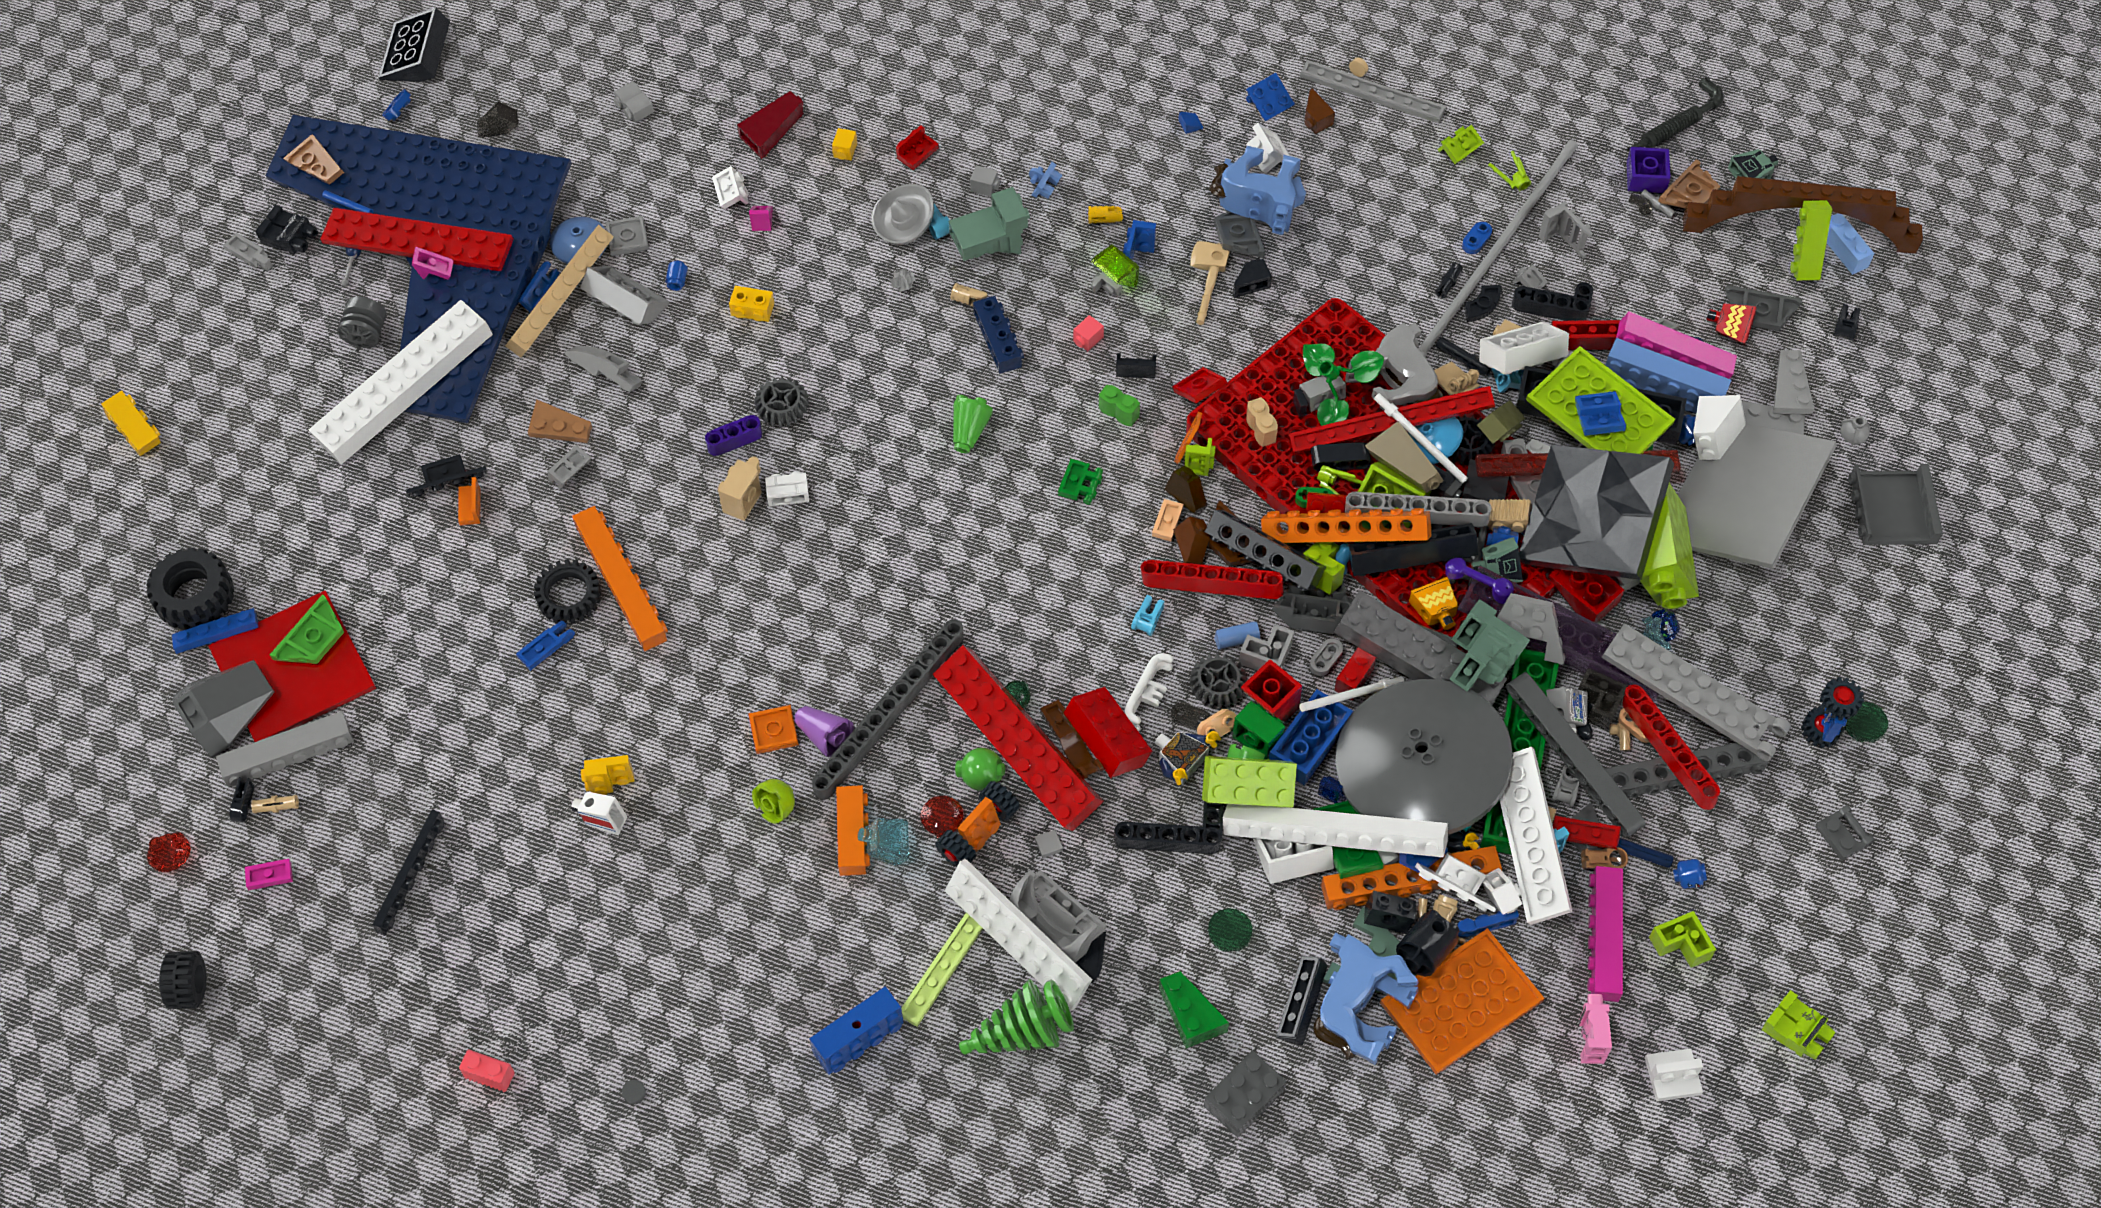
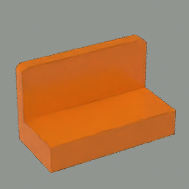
M472 477V486H461L458 489L459 525L480 524L481 489L476 477Z

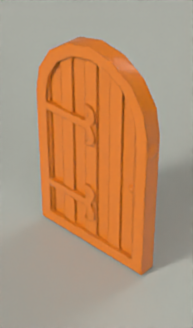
M1199 411L1176 454L1174 462L1177 464L1181 461L1186 452V445L1190 444L1200 425L1202 413Z

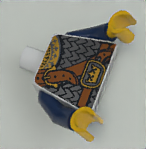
M1212 731L1207 735L1177 732L1172 739L1163 733L1160 734L1155 744L1162 749L1159 755V765L1163 776L1175 781L1177 785H1183L1205 761V756H1208L1209 753L1208 746L1211 745L1212 748L1217 747L1215 741L1221 740L1219 734L1216 731Z

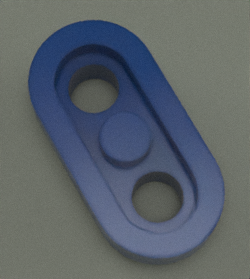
M403 89L393 99L382 116L388 121L391 119L393 121L396 120L401 114L400 109L410 103L411 94L406 89Z
M1478 222L1471 228L1462 243V249L1466 253L1477 254L1491 237L1492 227L1490 224Z

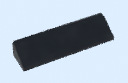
M1301 956L1276 1038L1303 1046L1328 967L1321 957Z

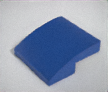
M1616 391L1575 396L1576 408L1584 436L1625 431L1626 423L1620 411L1621 403Z

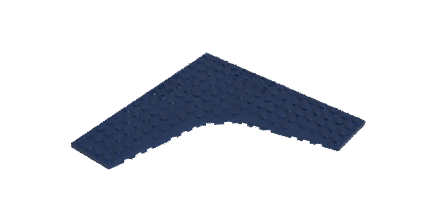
M293 115L265 175L269 181L285 188L294 189L295 192L303 193L315 201L319 200L331 208L353 210L324 198L322 194L325 190L373 209V214L512 235L514 240L502 271L453 264L451 276L448 280L430 273L425 279H422L412 266L413 258L406 257L411 266V275L400 351L460 300L486 321L493 335L403 412L468 423L510 317L518 305L521 295L535 276L550 239L554 209L571 167V160L550 155ZM313 134L344 173L329 185L289 164L283 158Z

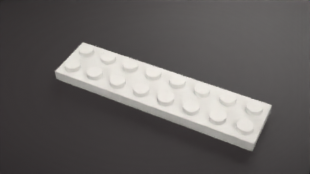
M1529 747L1512 753L1510 778L1499 800L1518 884L1522 893L1521 897L1527 923L1533 925L1573 911L1535 749Z
M968 860L960 861L945 892L1043 987L1047 981L1054 980L1063 993L1070 1012L1074 1010L1092 979Z

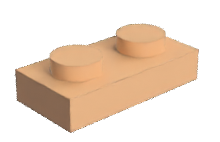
M1167 499L1163 500L1152 531V537L1172 542L1174 536L1173 529L1178 525L1184 504Z

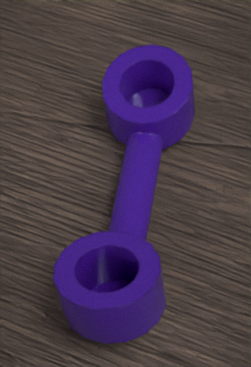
M1452 558L1445 565L1446 576L1450 579H1460L1466 575L1492 587V596L1498 603L1505 604L1511 593L1514 594L1513 584L1508 579L1499 578L1495 580L1467 567L1465 560L1462 558Z

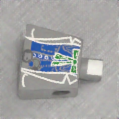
M1568 687L1546 690L1547 698L1575 733L1576 727L1587 724V692Z

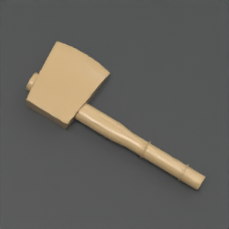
M1197 241L1192 251L1190 266L1209 271L1196 321L1199 325H1203L1207 317V310L1212 299L1211 295L1216 284L1218 272H1225L1230 251L1223 250L1220 243Z

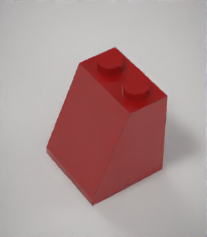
M1269 659L1241 686V690L1270 714L1286 722L1299 709L1302 685Z

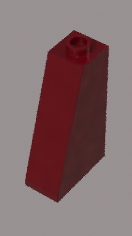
M791 91L787 92L738 123L739 137L761 159L764 158L804 114L802 99Z

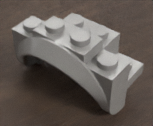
M1032 870L1028 871L1017 883L1009 899L1074 963L1087 953L1091 942L1100 936L1107 927L1105 923L1041 870L1036 874ZM1036 897L1041 900L1040 904H1038Z

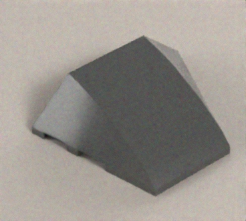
M1290 581L1288 588L1279 601L1274 604L1272 610L1292 629L1334 634L1336 627L1351 604L1346 595L1347 590L1344 582L1330 595L1317 587L1316 589L1303 591L1295 586V582Z

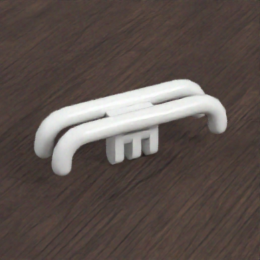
M1160 653L1150 659L1126 704L1125 714L1138 732L1141 730L1140 725H1138L1141 723V718L1136 716L1135 712L1141 701L1158 707L1160 704L1158 700H1162V693H1165L1167 690L1165 686L1152 680L1157 671L1162 669L1171 671L1173 669L1171 664L1173 656L1170 654Z

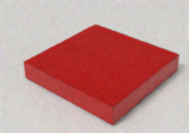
M1202 367L1173 385L1172 388L1174 393L1194 403H1198L1228 383L1225 377Z

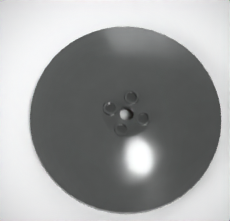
M1417 679L1388 686L1367 698L1355 709L1340 733L1336 747L1335 762L1343 794L1358 814L1448 823L1449 835L1469 827L1480 820L1498 802L1510 778L1512 747L1504 721L1495 708L1482 696L1470 689L1466 691L1453 682L1436 679ZM1421 745L1428 747L1424 753H1419L1416 749Z

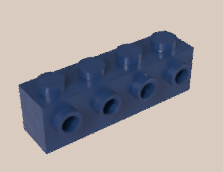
M991 296L973 302V314L999 374L1021 368L1024 354L1021 347L1018 348L1016 345L1017 338L1015 333L1010 331L1011 325L1008 317L1003 315L1004 308L1002 303H998L996 296Z

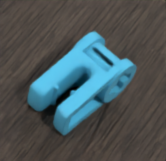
M1146 595L1139 611L1135 614L1131 629H1139L1152 636L1164 609L1165 601L1158 600L1153 612L1147 614L1150 612L1152 597Z

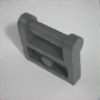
M1849 805L1842 807L1839 811L1817 822L1815 825L1816 829L1841 861L1875 842L1874 837L1868 835L1851 813L1852 809ZM1845 818L1861 839L1860 842L1855 840L1840 819Z

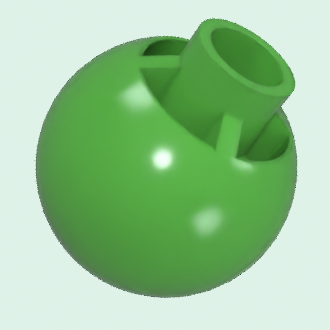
M975 748L969 751L963 760L956 762L955 773L958 778L963 779L968 787L982 791L990 781L1000 782L1005 774V764L1002 763L1001 758L993 750Z

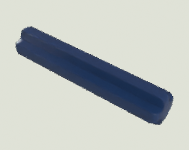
M1619 838L1618 847L1625 850L1627 854L1667 868L1671 867L1674 860L1672 855Z

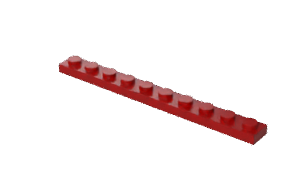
M1486 386L1398 407V411L1413 426H1418L1494 408L1495 402L1491 387ZM1384 411L1289 433L1293 453L1296 455L1308 452L1316 445L1340 444L1380 435L1397 421L1393 417H1389Z

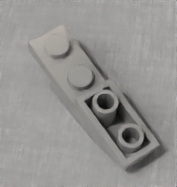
M576 346L565 351L564 355L569 357L572 362L586 369L589 374L597 376L603 373L606 378L616 382L623 390L631 392L642 384L643 380L627 370L630 363L611 352L589 346Z

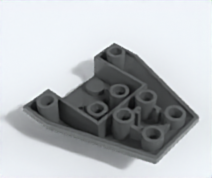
M252 660L191 682L173 695V704L194 738L210 757L214 758L233 744L275 691L256 661Z

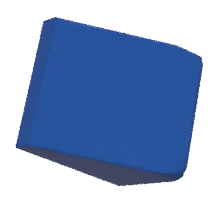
M1179 112V122L1186 134L1203 129V125L1196 113Z

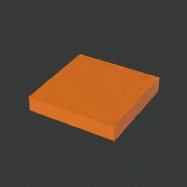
M791 705L749 713L756 754L799 745Z

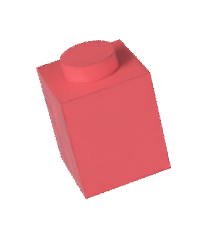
M1090 315L1073 329V341L1078 347L1084 348L1086 351H1089L1104 338V326Z

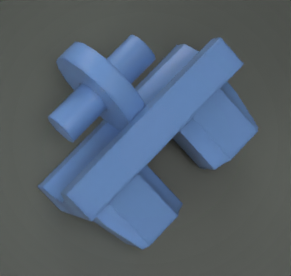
M1051 162L1045 173L1042 172L1043 168L1040 166L1038 169H1030V182L1032 184L1039 182L1032 196L1036 198L1040 194L1047 199L1049 198L1054 187L1047 184L1046 181L1048 180L1056 186L1062 177V174L1054 169L1057 164Z

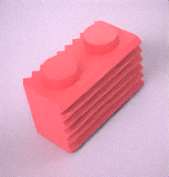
M469 1049L459 1066L465 1079L477 1081L478 1084H485L486 1087H494V1089L499 1091L502 1090L503 1093L507 1091L515 1073L509 1063Z

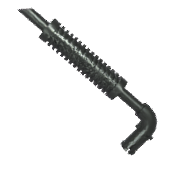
M1708 77L1702 78L1699 82V87L1705 90L1711 97L1708 103L1701 107L1691 106L1642 134L1641 141L1631 147L1653 148L1699 122L1703 118V113L1710 109H1716L1722 104L1724 95L1721 87L1714 84Z

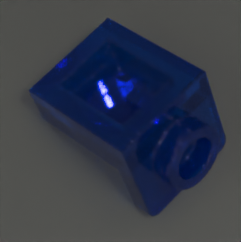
M1324 776L1319 784L1318 795L1338 803L1343 795V786L1340 785L1338 780L1330 776Z

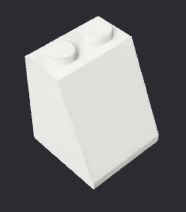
M1740 395L1699 396L1693 432L1699 460L1721 459L1745 427L1746 421Z

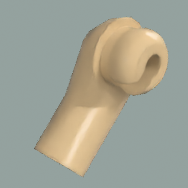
M1621 723L1611 724L1609 726V733L1617 735L1619 738L1620 751H1631L1629 730Z

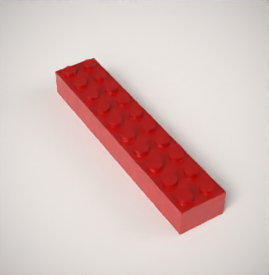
M962 645L933 673L934 677L1063 828L1073 832L1104 802L972 649Z

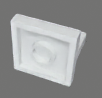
M1257 123L1252 127L1257 135L1246 145L1264 149L1263 161L1258 166L1266 174L1279 162L1282 163L1284 155H1290L1276 133Z
M1691 1049L1647 1054L1645 1056L1656 1101L1702 1095L1703 1090L1698 1074L1702 1070L1703 1064L1701 1058L1694 1059Z

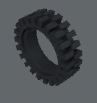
M565 559V565H561L560 561H557V567L553 568L552 564L547 566L548 572L544 569L541 571L542 577L538 576L536 579L537 584H534V596L541 613L545 614L547 619L550 620L552 618L555 623L561 620L566 624L567 620H570L571 624H575V618L579 617L581 622L585 620L583 615L586 614L588 617L592 615L591 609L596 611L598 608L596 603L600 604L602 592L597 575L590 566L587 568L584 562L579 565L578 560L574 559L573 563L570 564L569 559ZM573 577L580 579L586 584L585 596L574 605L559 606L549 599L550 589L561 579Z

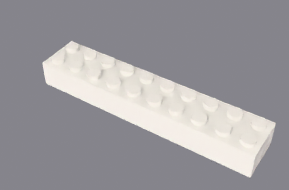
M460 300L308 430L315 440L342 465L493 334L486 321Z

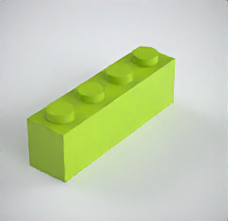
M1827 200L1803 201V207L1799 210L1800 226L1796 228L1797 244H1794V262H1791L1790 271L1794 274L1797 281L1821 279L1832 207Z

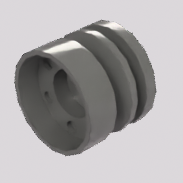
M366 297L349 298L346 301L337 333L342 340L350 345L362 348L374 347L378 344L387 312L380 303Z

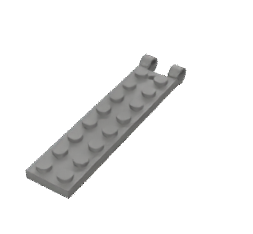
M1625 623L1601 657L1753 752L1764 761H1770L1776 752V748L1771 743L1760 741L1765 730L1769 729L1775 735L1785 737L1791 728V724L1784 718L1774 717Z

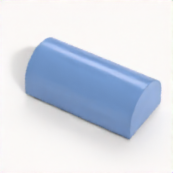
M1254 621L1218 629L1214 638L1217 648L1224 649L1244 644L1247 635L1260 639L1259 627L1257 622Z

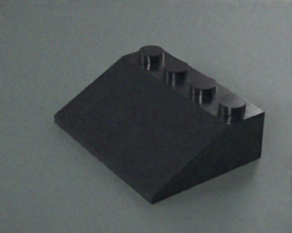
M433 8L394 22L378 78L387 81L423 82L434 78L450 21L437 8Z

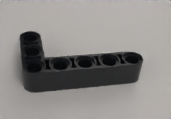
M1204 801L1202 826L1120 822L1114 829V843L1123 849L1215 854L1221 848L1224 803H1207ZM1213 818L1216 819L1218 822L1211 823L1208 821V819ZM1127 833L1129 836L1121 837L1119 834ZM1148 834L1151 837L1148 839H1144L1141 837V835ZM1171 836L1173 839L1165 840L1163 837ZM1187 837H1192V838H1194L1195 840L1192 841V842H1189V841H1186L1185 838H1187ZM1212 838L1215 839L1217 842L1209 843L1207 839Z

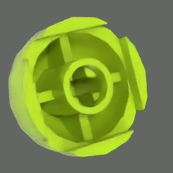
M779 779L763 781L752 790L754 806L756 809L760 807L764 812L761 816L770 823L777 824L786 819L795 806L793 789Z

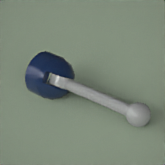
M346 247L349 262L345 278L341 281V284L345 287L349 285L348 278L353 259L360 256L362 252L360 249Z

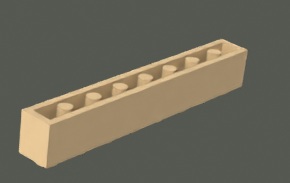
M598 224L505 346L520 358L527 352L584 277L587 268L594 264L613 239V235Z

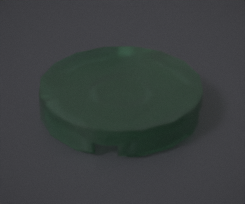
M1865 701L1854 717L1851 716L1847 720L1845 730L1857 741L1876 742L1887 731L1888 719L1880 707Z
M1227 908L1219 910L1212 916L1208 925V936L1210 942L1217 949L1223 952H1237L1245 948L1250 942L1253 927L1245 913L1237 909Z

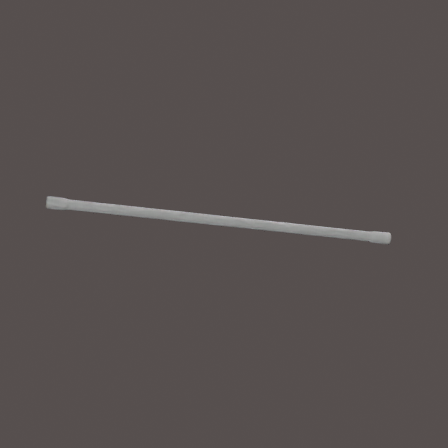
M1574 140L1567 142L1558 158L1421 346L1417 348L1424 353L1425 357L1563 165L1578 148L1577 142Z

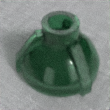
M1023 680L1022 682H1009L1005 688L1021 707L1026 710L1031 699L1028 683ZM1024 694V699L1021 701V695Z

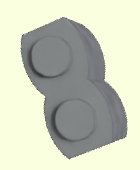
M631 81L614 91L615 98L613 100L616 106L622 108L625 116L628 119H632L635 123L654 112L652 102L635 82Z

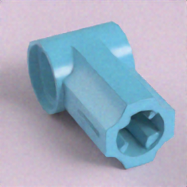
M934 204V215L929 225V230L933 238L937 240L950 234L949 218L947 216L944 217Z

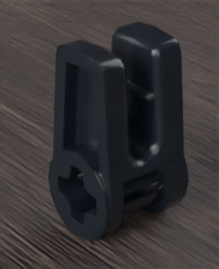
M1843 304L1833 336L1837 337L1840 335L1853 341L1858 328L1861 308H1855L1850 316V320H1848L1849 306Z

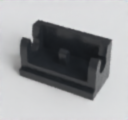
M1117 353L1116 377L1155 379V354L1152 355V359L1121 358V353Z

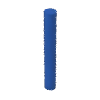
M327 190L322 194L324 198L355 211L373 214V209Z

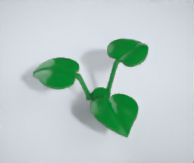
M1327 344L1303 345V359L1307 371L1312 376L1325 377L1326 383L1329 384L1335 399H1325L1318 406L1317 417L1321 426L1347 420L1349 416V404L1345 400H1339L1332 380L1339 377L1340 371L1354 373V378L1360 383L1372 382L1381 371L1384 363L1383 355L1375 351L1359 352L1351 359L1353 369H1348L1334 364L1335 351L1331 346Z

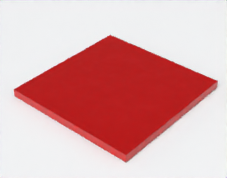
M326 590L259 621V628L221 639L208 645L221 672L254 660L275 691L247 725L254 742L299 727L376 689ZM324 595L344 630L343 635L318 664L273 660L270 656L273 650L315 602Z

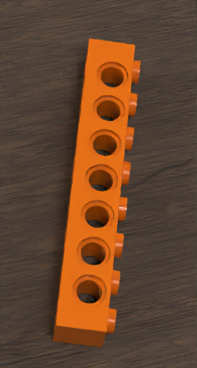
M1400 508L1391 509L1390 512H1382V509H1372L1369 512L1353 509L1349 510V513H1341V510H1330L1328 513L1311 510L1308 511V514H1300V511H1288L1287 514H1280L1279 511H1270L1261 518L1262 531L1283 543L1429 540L1432 536L1430 511H1424L1423 508H1414L1407 512H1403V509ZM1383 520L1389 521L1392 528H1385L1382 523ZM1403 520L1411 521L1413 527L1406 528ZM1321 521L1329 524V530L1322 528ZM1341 521L1348 522L1350 529H1344ZM1362 521H1368L1371 529H1365L1362 526ZM1280 522L1288 525V531L1281 528ZM1306 522L1309 530L1302 529L1300 523Z
M1496 846L1449 854L1471 867L1473 865L1479 866L1481 868L1479 871L1485 875L1497 868H1500L1502 871ZM1444 857L1437 860L1429 869L1436 872ZM1400 863L1384 865L1383 869L1340 879L1339 874L1323 876L1321 882L1327 909L1333 908L1334 910H1341L1349 905H1366L1373 891L1407 898L1411 894L1420 893L1424 895L1431 893L1433 890L1442 889L1437 885L1439 882L1436 880L1427 881L1418 872ZM1408 877H1413V878H1415L1417 881H1416V882H1411V881H1409L1407 878H1408ZM1386 881H1392L1395 885L1389 886L1386 884ZM1364 885H1371L1374 889L1368 890ZM1342 889H1350L1352 893L1346 894Z

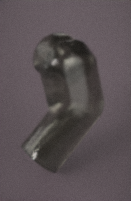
M1631 193L1628 202L1636 204L1641 214L1649 215L1652 212L1649 199Z

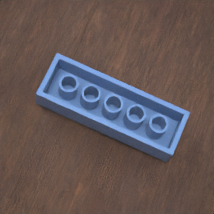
M1616 338L1605 365L1634 388L1687 398L1685 410L1697 413L1699 396H1726L1731 383V379Z

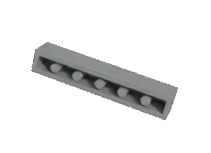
M343 711L220 754L216 756L221 776L226 785L230 787L237 785L239 777L244 781H247V778H260L266 773L282 770L288 765L304 762L306 759L316 755H324L336 748L346 747L354 742L348 721Z

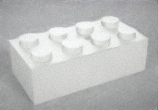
M1539 322L1480 339L1479 362L1487 365L1489 368L1500 371L1501 374L1508 375L1512 374L1513 371L1524 370L1525 366L1531 367L1543 365L1544 362L1557 361L1562 357L1568 356L1569 333L1545 322Z

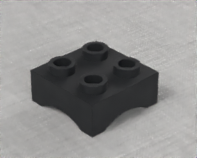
M1470 459L1466 474L1468 479L1465 481L1462 498L1485 500L1487 502L1490 499L1505 500L1511 467L1489 466Z

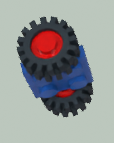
M1838 677L1836 681L1832 679L1827 683L1820 694L1819 700L1823 703L1817 709L1814 707L1809 711L1802 722L1801 730H1804L1802 735L1803 737L1808 736L1806 739L1808 743L1812 740L1813 746L1816 747L1817 744H1820L1819 748H1824L1825 745L1828 748L1839 740L1847 720L1851 716L1854 717L1864 702V698H1862L1864 693L1859 692L1861 690L1860 685L1854 686L1856 683L1854 680L1849 683V678L1845 677L1842 681V677Z

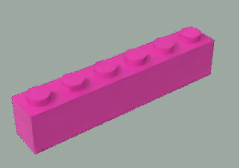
M1630 311L1620 320L1616 338L1728 379L1734 374L1737 355Z
M1596 866L1593 874H1589L1588 881L1589 887H1592V894H1589L1588 907L1592 908V915H1589L1588 928H1592V936L1589 935L1588 949H1592V954L1588 958V970H1591V978H1588L1587 989L1591 991V994H1602L1603 1001L1619 1002L1623 994V869Z

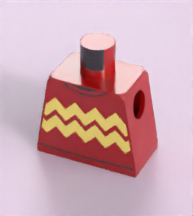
M1725 303L1721 312L1709 309L1706 320L1717 323L1715 329L1717 333L1746 345L1757 307Z

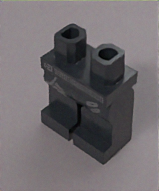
M276 204L266 216L267 219H264L255 231L261 244L282 251H288L293 255L297 251L304 253L308 248L306 238L315 239L318 235L317 228L309 223L307 217L286 212L281 206Z

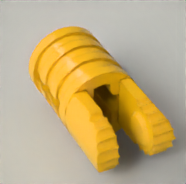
M1088 206V223L1120 222L1123 220L1122 208L1117 206Z

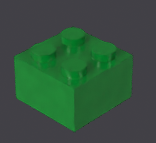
M1250 701L1234 719L1232 738L1243 746L1263 753L1265 755L1264 760H1267L1270 751L1284 734L1285 726L1279 718L1267 713L1266 709L1260 704Z

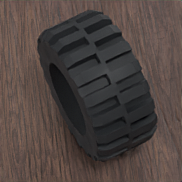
M187 548L186 551H183V549L176 550V553L172 555L169 553L163 561L160 560L156 564V569L151 570L149 574L151 578H148L146 584L148 588L146 591L147 596L159 617L168 623L169 626L179 627L182 630L220 619L222 612L226 613L229 608L228 604H231L233 600V580L221 559H218L217 555L212 552L208 553L207 550L201 548L198 551L195 548ZM193 579L207 580L205 587L197 595L187 599L174 598L178 588L185 582Z

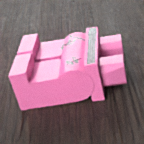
M1588 994L1587 1003H1584L1583 1012L1579 1018V1026H1583L1582 1037L1586 1041L1580 1054L1581 1063L1604 1064L1612 1049L1608 1016L1610 1011L1609 1004H1603L1602 994Z

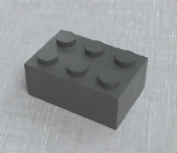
M1252 1050L1205 1097L1204 1107L1238 1138L1285 1091L1287 1081Z

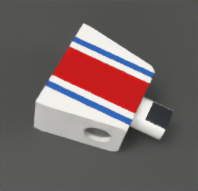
M587 792L582 800L575 799L572 803V811L579 813L587 825L615 835H619L627 819V815L617 799L612 796Z

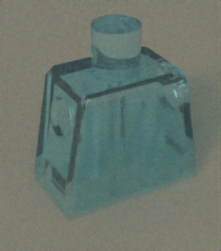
M879 818L869 824L867 828L859 829L858 840L867 842V853L869 856L895 866H899L909 859L908 820Z

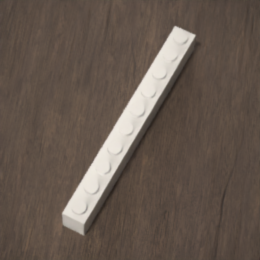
M1227 804L1223 815L1224 835L1434 857H1444L1448 842V823L1240 804Z

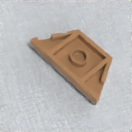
M1696 159L1660 196L1658 202L1686 208L1688 202L1707 204L1712 189L1719 190L1720 185L1712 179L1708 171H1703L1699 167L1700 161Z

